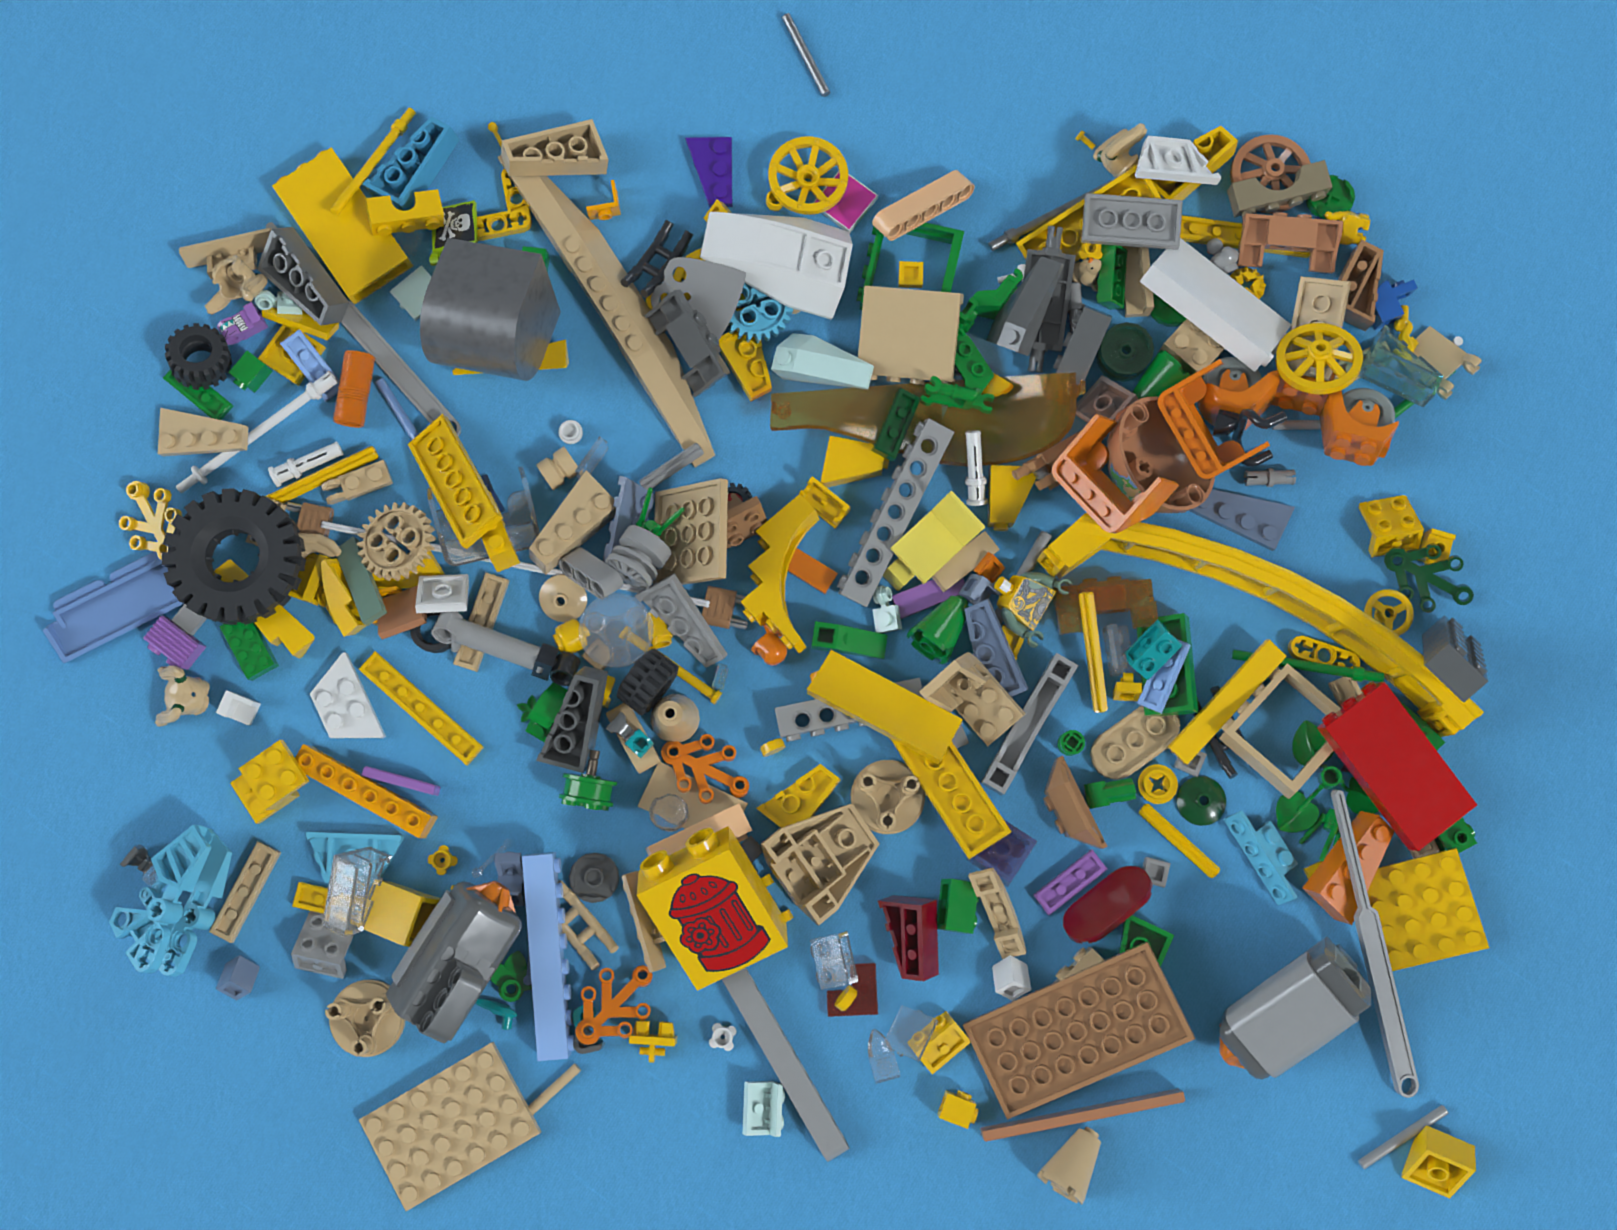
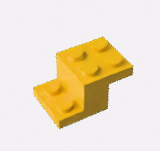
M278 740L238 768L242 775L230 784L254 822L260 824L299 797L300 794L297 790L307 784L309 779L284 740Z

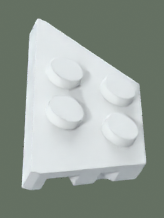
M1147 136L1135 172L1136 178L1212 185H1217L1221 180L1218 172L1212 174L1206 167L1209 161L1198 152L1197 147L1191 140Z
M342 653L310 693L329 737L332 739L385 738L386 735L348 653Z

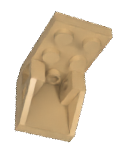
M969 652L955 659L919 691L926 700L950 713L956 709L987 746L1026 714L978 658Z

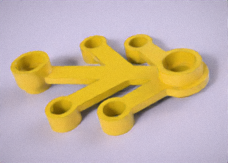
M133 481L127 485L126 493L131 499L136 500L147 522L137 521L134 517L123 516L119 520V527L126 531L138 530L154 534L157 542L146 541L145 537L135 535L130 538L129 546L131 549L138 551L144 549L155 551L159 559L162 560V552H168V546L163 544L166 535L163 530L164 520L169 522L166 532L173 534L176 527L172 526L171 523L177 514L182 516V512L176 508L167 509L172 494L168 489L158 488L154 492V499L158 502L156 513H154L147 500L150 494L148 484Z

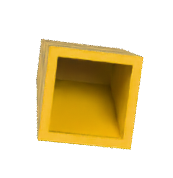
M375 879L365 910L362 913L359 928L402 946L410 947L441 898L390 881Z

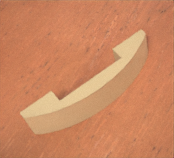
M994 868L969 873L968 876L975 894L981 898L995 932L994 940L1002 959L1010 955L1015 957L1026 954L1023 935L1014 907Z

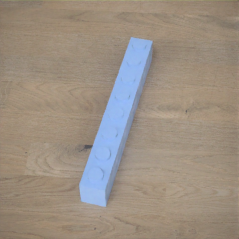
M556 852L526 854L522 856L537 1061L568 1059L572 1051H575L573 1047L575 1037L570 1035V1025H573L572 1009L568 1010V1000L571 999V986L566 984V974H569V961L564 959V949H567L566 933L562 934V923H565V910L560 908V898H563V884L558 883V873H561V859L556 857Z

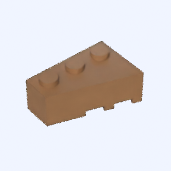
M1361 240L1353 249L1338 280L1351 282L1344 321L1366 331L1375 323L1376 315L1374 313L1378 300L1377 289L1381 276L1384 250Z

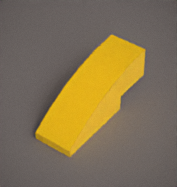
M325 559L321 562V572L329 609L344 637L356 635L367 625L362 623L339 561L337 559Z

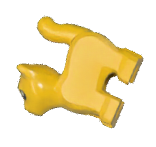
M1327 211L1325 213L1327 220L1343 221L1342 236L1339 244L1358 245L1361 240L1366 241V236H1363V233L1357 232L1360 227L1368 231L1370 226L1368 214H1356L1352 211L1334 213Z

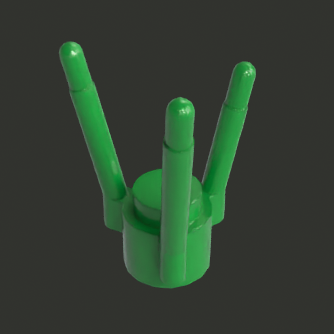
M649 487L636 526H640L656 536H660L685 509L681 507L662 525L657 524L653 520L645 521L653 491Z
M1329 809L1327 814L1321 813L1316 823L1299 840V843L1303 844L1323 823V829L1329 832V836L1320 855V861H1324L1334 837L1333 846L1341 837L1334 809Z

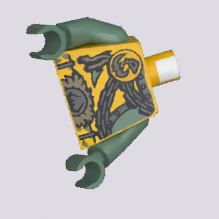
M1025 572L1021 576L1013 575L1009 581L1004 577H1000L995 582L994 589L1002 593L997 601V606L1001 609V615L1006 628L1021 638H1027L1028 645L1036 648L1038 644L1033 642L1031 637L1036 636L1040 640L1044 638L1040 631L1034 630L1056 593L1053 588H1058L1060 594L1067 595L1069 592L1063 591L1061 584L1073 585L1072 582L1068 579L1057 581L1056 577L1041 572Z

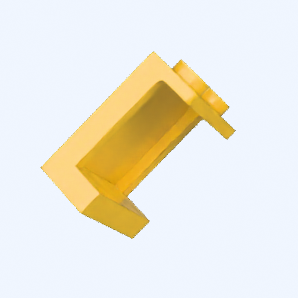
M312 553L304 557L306 559L305 571H299L298 577L302 581L297 591L291 589L288 595L318 606L317 597L324 591L321 562L331 558Z

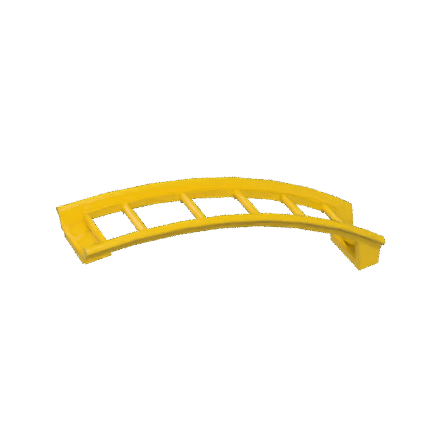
M1085 513L1055 539L1037 559L1050 576H1057L1059 579L1100 550L1156 561L1214 579L1265 600L1308 623L1350 652L1355 653L1376 672L1384 673V678L1398 688L1419 708L1417 713L1420 715V718L1440 737L1455 735L1459 730H1463L1484 713L1470 698L1463 703L1424 665V656L1392 630L1344 598L1301 575L1240 549L1176 529L1139 522L1119 533H1109L1104 531L1088 513Z

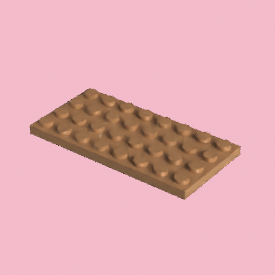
M1148 941L963 1024L1007 1120L1195 1040V1036Z

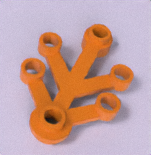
M704 734L700 740L684 745L678 741H669L662 747V759L665 763L673 766L679 792L687 793L692 786L690 778L686 777L683 764L692 768L701 803L709 804L713 801L714 792L708 787L705 775L728 786L730 793L736 798H742L747 795L749 782L745 777L737 776L734 778L710 766L722 761H733L736 757V749L732 745H726L722 751L699 758H694L688 754L701 749L711 750L714 746L712 735ZM704 739H709L711 741V745L705 746L702 743V741ZM671 749H676L678 751V754L676 756H672L669 754V751ZM726 750H731L733 752V756L727 757L724 754V752ZM682 781H686L689 786L681 788L679 784ZM737 782H742L744 784V788L737 789L735 787V784ZM704 792H708L711 798L706 800L701 795Z
M641 965L636 967L632 974V980L613 999L612 982L614 980V972L610 968H603L599 973V980L602 983V1010L595 1018L593 1017V1001L596 999V990L591 986L582 989L583 1020L576 1027V1037L579 1042L591 1045L596 1043L600 1037L619 1036L623 1039L629 1038L633 1031L632 1025L629 1022H621L618 1026L602 1025L608 1018L637 1017L640 1020H645L649 1017L651 1009L646 1003H640L636 1007H620L638 987H646L651 983L653 975L649 972L647 966ZM641 971L646 972L647 978L640 979L638 973ZM609 972L612 977L609 980H604L602 974ZM588 990L593 992L591 999L584 997V993ZM641 1007H645L648 1011L644 1016L638 1013V1009ZM627 1026L630 1032L624 1035L620 1032V1028ZM586 1027H591L593 1029V1034L589 1036L585 1035L583 1032Z

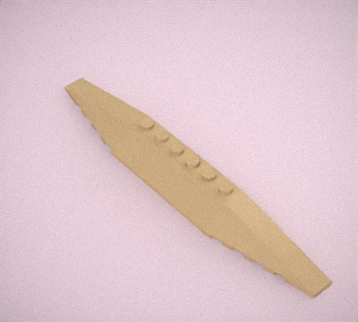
M500 155L498 156V160L502 164L503 168L506 170L503 159ZM509 176L570 273H573L615 339L622 355L682 449L685 450L694 443H698L701 446L704 454L691 462L694 468L715 456L714 450L686 379L683 380L682 378L684 373L673 344L665 332L658 336L655 334L657 332L650 319L645 317V314L651 310L633 283L628 287L621 285V279L627 273L599 229L548 176Z

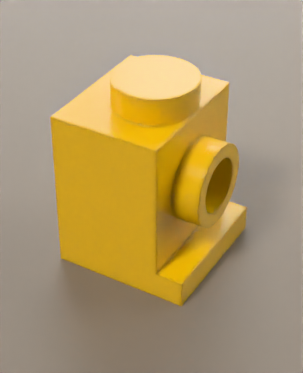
M1434 528L1424 532L1420 549L1425 548L1428 544L1435 543L1440 547L1441 555L1434 560L1425 557L1418 559V561L1425 562L1424 565L1448 559L1456 535ZM1431 548L1428 551L1430 555L1437 553L1435 548Z

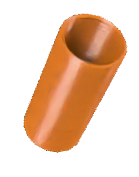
M347 350L344 352L333 422L343 426L362 428L365 424L368 394H370L376 358L369 353Z

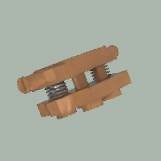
M1081 430L1023 463L1018 469L1013 470L1012 476L1014 479L1019 480L1021 477L1033 473L1036 476L1035 478H1037L1035 485L1039 490L1046 487L1051 490L1060 485L1053 477L1052 466Z

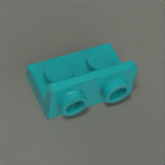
M1157 619L1123 655L1132 668L1149 680L1182 647V644Z

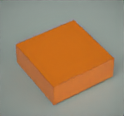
M987 552L973 571L994 583L1005 567L994 554Z

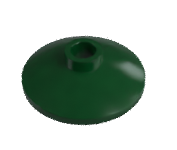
M1198 776L1188 779L1181 785L1177 793L1176 804L1179 813L1186 821L1194 825L1206 826L1215 823L1223 815L1226 808V795L1218 782L1209 777ZM1201 796L1207 798L1206 805L1200 804L1199 799Z

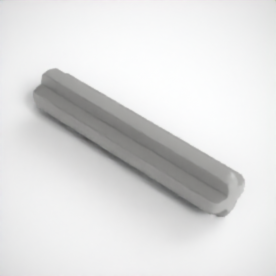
M694 443L640 479V485L647 490L649 487L654 488L702 456L704 452L698 443Z

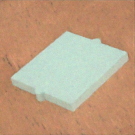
M422 265L390 291L400 303V308L405 309L415 321L421 317L424 296L431 280L430 274Z

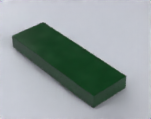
M901 387L897 390L871 451L892 462L896 459L921 400L920 397Z

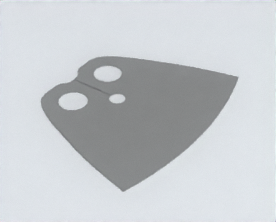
M677 257L671 259L664 270L665 279L663 283L655 288L651 296L652 307L654 308L660 303L659 298L663 293L670 294L674 290L679 289L683 294L689 293L691 299L688 303L691 308L697 310L705 317L706 326L719 341L739 302L746 272L722 264L693 258ZM676 267H683L686 271L687 276L683 282H677L673 278L672 273Z

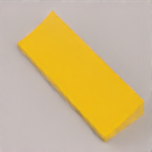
M1138 164L1091 193L1162 199L1151 179L1135 177ZM1084 199L1015 242L1025 260L1028 249L1043 250L1046 247L1048 226H1055L1054 237L1057 227H1062L1060 244L1062 253L1076 255L1075 262L1081 259L1079 251H1081L1080 238L1082 237ZM1090 245L1089 249L1093 250V246Z
M830 650L824 663L807 688L808 695L937 764H940L963 721L960 717L833 650Z

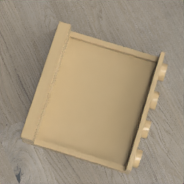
M864 286L858 358L874 366L871 380H877V376H887L886 381L901 382V378H910V383L924 385L925 380H930L932 376H936L943 383L955 382L953 376L960 307L963 305L964 295L950 292Z

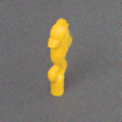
M1401 305L1404 315L1396 320L1393 325L1394 329L1400 332L1397 338L1400 348H1395L1394 352L1397 354L1399 361L1409 364L1414 358L1413 353L1419 342L1413 336H1409L1413 330V325L1408 320L1409 306Z

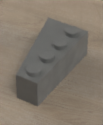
M293 227L271 229L257 269L319 325L342 322L349 302Z
M1084 305L1083 310H1077L1072 322L1076 324L1073 333L1068 332L1063 346L1067 347L1064 355H1058L1053 366L1054 369H1057L1054 378L1049 377L1044 387V391L1047 392V399L1073 408L1110 324L1111 315Z
M584 666L575 674L536 761L581 773L586 771L588 759H590V750H595L608 676L607 671Z

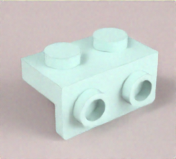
M747 1081L744 1083L743 1135L781 1136V1130L784 1126L782 1103L785 1099L782 1084L774 1081Z

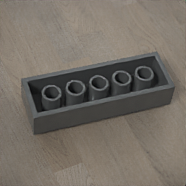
M1444 615L1422 634L1424 665L1464 703L1489 682L1487 677L1488 670L1485 668L1487 665L1484 663V654L1480 647L1482 645L1472 635L1467 637L1462 630V625L1452 617L1449 620Z

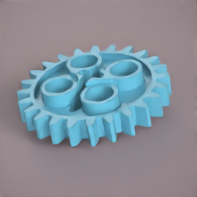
M744 283L742 294L745 296V300H739L736 307L743 309L740 311L735 310L728 324L731 326L729 333L732 334L737 331V339L746 335L747 342L752 337H755L757 343L760 342L761 336L766 341H769L770 333L777 337L779 334L778 329L784 331L786 328L784 323H789L791 320L788 315L792 314L793 309L786 307L776 300H766L769 296ZM753 300L754 303L760 304L758 307H756L755 304L750 305V303ZM771 307L776 315H768L764 308ZM748 314L752 316L754 322H745L742 315Z

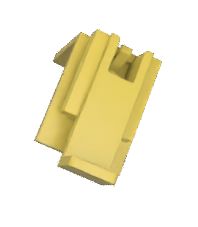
M950 491L926 516L890 548L897 555L898 559L885 570L883 577L897 591L914 576L925 584L955 554L985 528V525L954 492Z

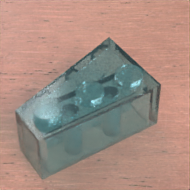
M1384 325L1375 336L1358 377L1424 407L1435 396L1443 375L1421 355L1417 357L1407 348L1408 344L1404 340L1400 342L1389 332L1391 329Z

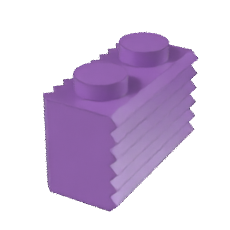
M163 615L159 617L156 623L153 624V627L150 628V631L143 637L144 640L150 643L147 648L157 655L164 654L168 658L166 662L170 666H177L189 670L206 648L202 642L189 635L174 623L172 619Z

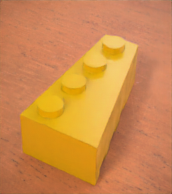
M1219 126L1196 138L1193 144L1197 147L1198 152L1209 161L1206 167L1213 174L1234 155L1238 140L1225 128ZM1151 179L1162 199L1184 200L1201 185V183Z

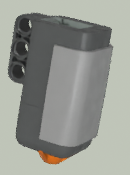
M463 881L457 883L451 891L446 890L392 974L393 983L385 993L395 1013L400 1018L415 1025L421 1034L441 1043H446L448 1040L451 1041L518 937L522 924L515 912L507 887L497 881L480 885Z
M1325 937L1224 1011L1219 1029L1220 1055L1228 1065L1244 1068L1256 1079L1262 1080L1269 1076L1277 1078L1358 1022L1359 1014L1371 1006V988L1358 972L1357 964L1340 944L1335 945L1328 937Z

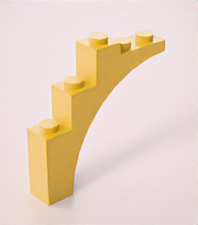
M801 494L796 496L756 530L760 538L757 542L765 552L748 567L753 573L750 578L758 587L741 600L745 608L742 612L751 623L756 621L761 627L766 623L774 633L779 631L782 635L780 640L789 650L794 648L798 653H801L806 646L795 631L788 615L785 601V582L789 564L797 546L805 534L820 520L816 510Z

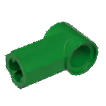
M1132 778L1111 782L1100 781L1083 785L1089 809L1136 799V789Z

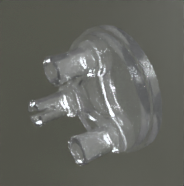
M612 593L604 599L597 598L585 609L579 623V638L585 652L595 662L611 668L628 667L637 662L648 651L654 635L653 621L646 607L636 598L621 593Z

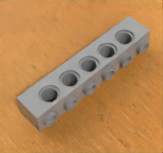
M920 678L895 683L924 698L919 692L922 689ZM817 699L775 708L781 739L786 738L787 742L801 739L800 735L810 733L811 737L823 735L825 730L834 728L835 732L849 729V724L858 723L859 727L866 726ZM825 709L831 710L834 718L830 722H823L819 717L821 711ZM801 714L808 716L810 719L809 724L806 727L797 726L795 723L797 716Z

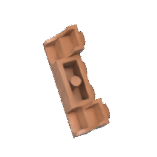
M1276 212L1273 215L1246 213L1243 216L1237 266L1261 268L1264 249L1309 252L1308 272L1331 274L1335 272L1343 221L1312 219V216L1307 214L1287 217L1288 214Z

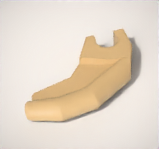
M312 533L298 534L304 540L306 551L301 552L303 558L315 552L329 557L339 556L342 552L334 540L324 535Z

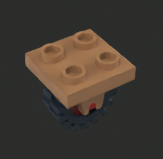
M730 483V487H728L727 549L740 545L744 540L757 535L756 530L767 522L758 497H752L746 486L743 488L742 484L739 483L737 487L734 483Z

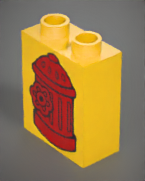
M729 826L717 832H714L712 828L701 829L688 838L685 848L671 855H668L665 850L649 855L641 863L638 874L637 897L697 991L788 947L786 920Z

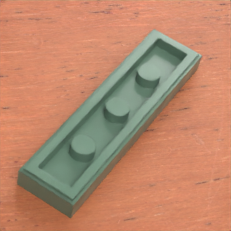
M353 536L339 546L342 552L337 558L362 623L369 626L385 615L387 610L372 573L367 570V566L361 563L363 558L358 555V552L362 548L357 546L359 540Z

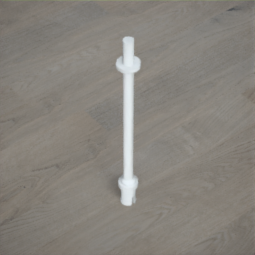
M327 371L326 374L315 382H309L303 394L248 433V445L311 399H321L323 393L339 383L336 377L330 371ZM240 451L222 452L200 469L193 465L191 467L193 474L176 485L177 490L183 493L199 481L205 485L208 482L206 478L208 474Z

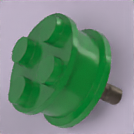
M590 750L586 774L563 773L562 777L566 778L564 792L559 794V798L562 799L561 804L577 805L587 809L609 811V807H613L614 803L610 800L613 786H617V782L600 779V776H596L600 751Z

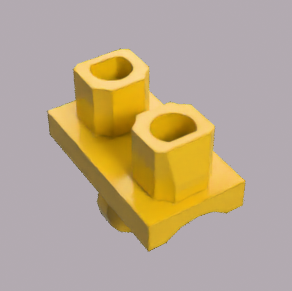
M636 1020L633 1033L629 1037V1044L650 1045L649 1047H640L639 1052L640 1055H649V1063L655 1062V1056H665V1048H656V1045L675 1046L677 1044V1036H674L673 1022H659V1033L654 1035L649 1034L650 1021Z

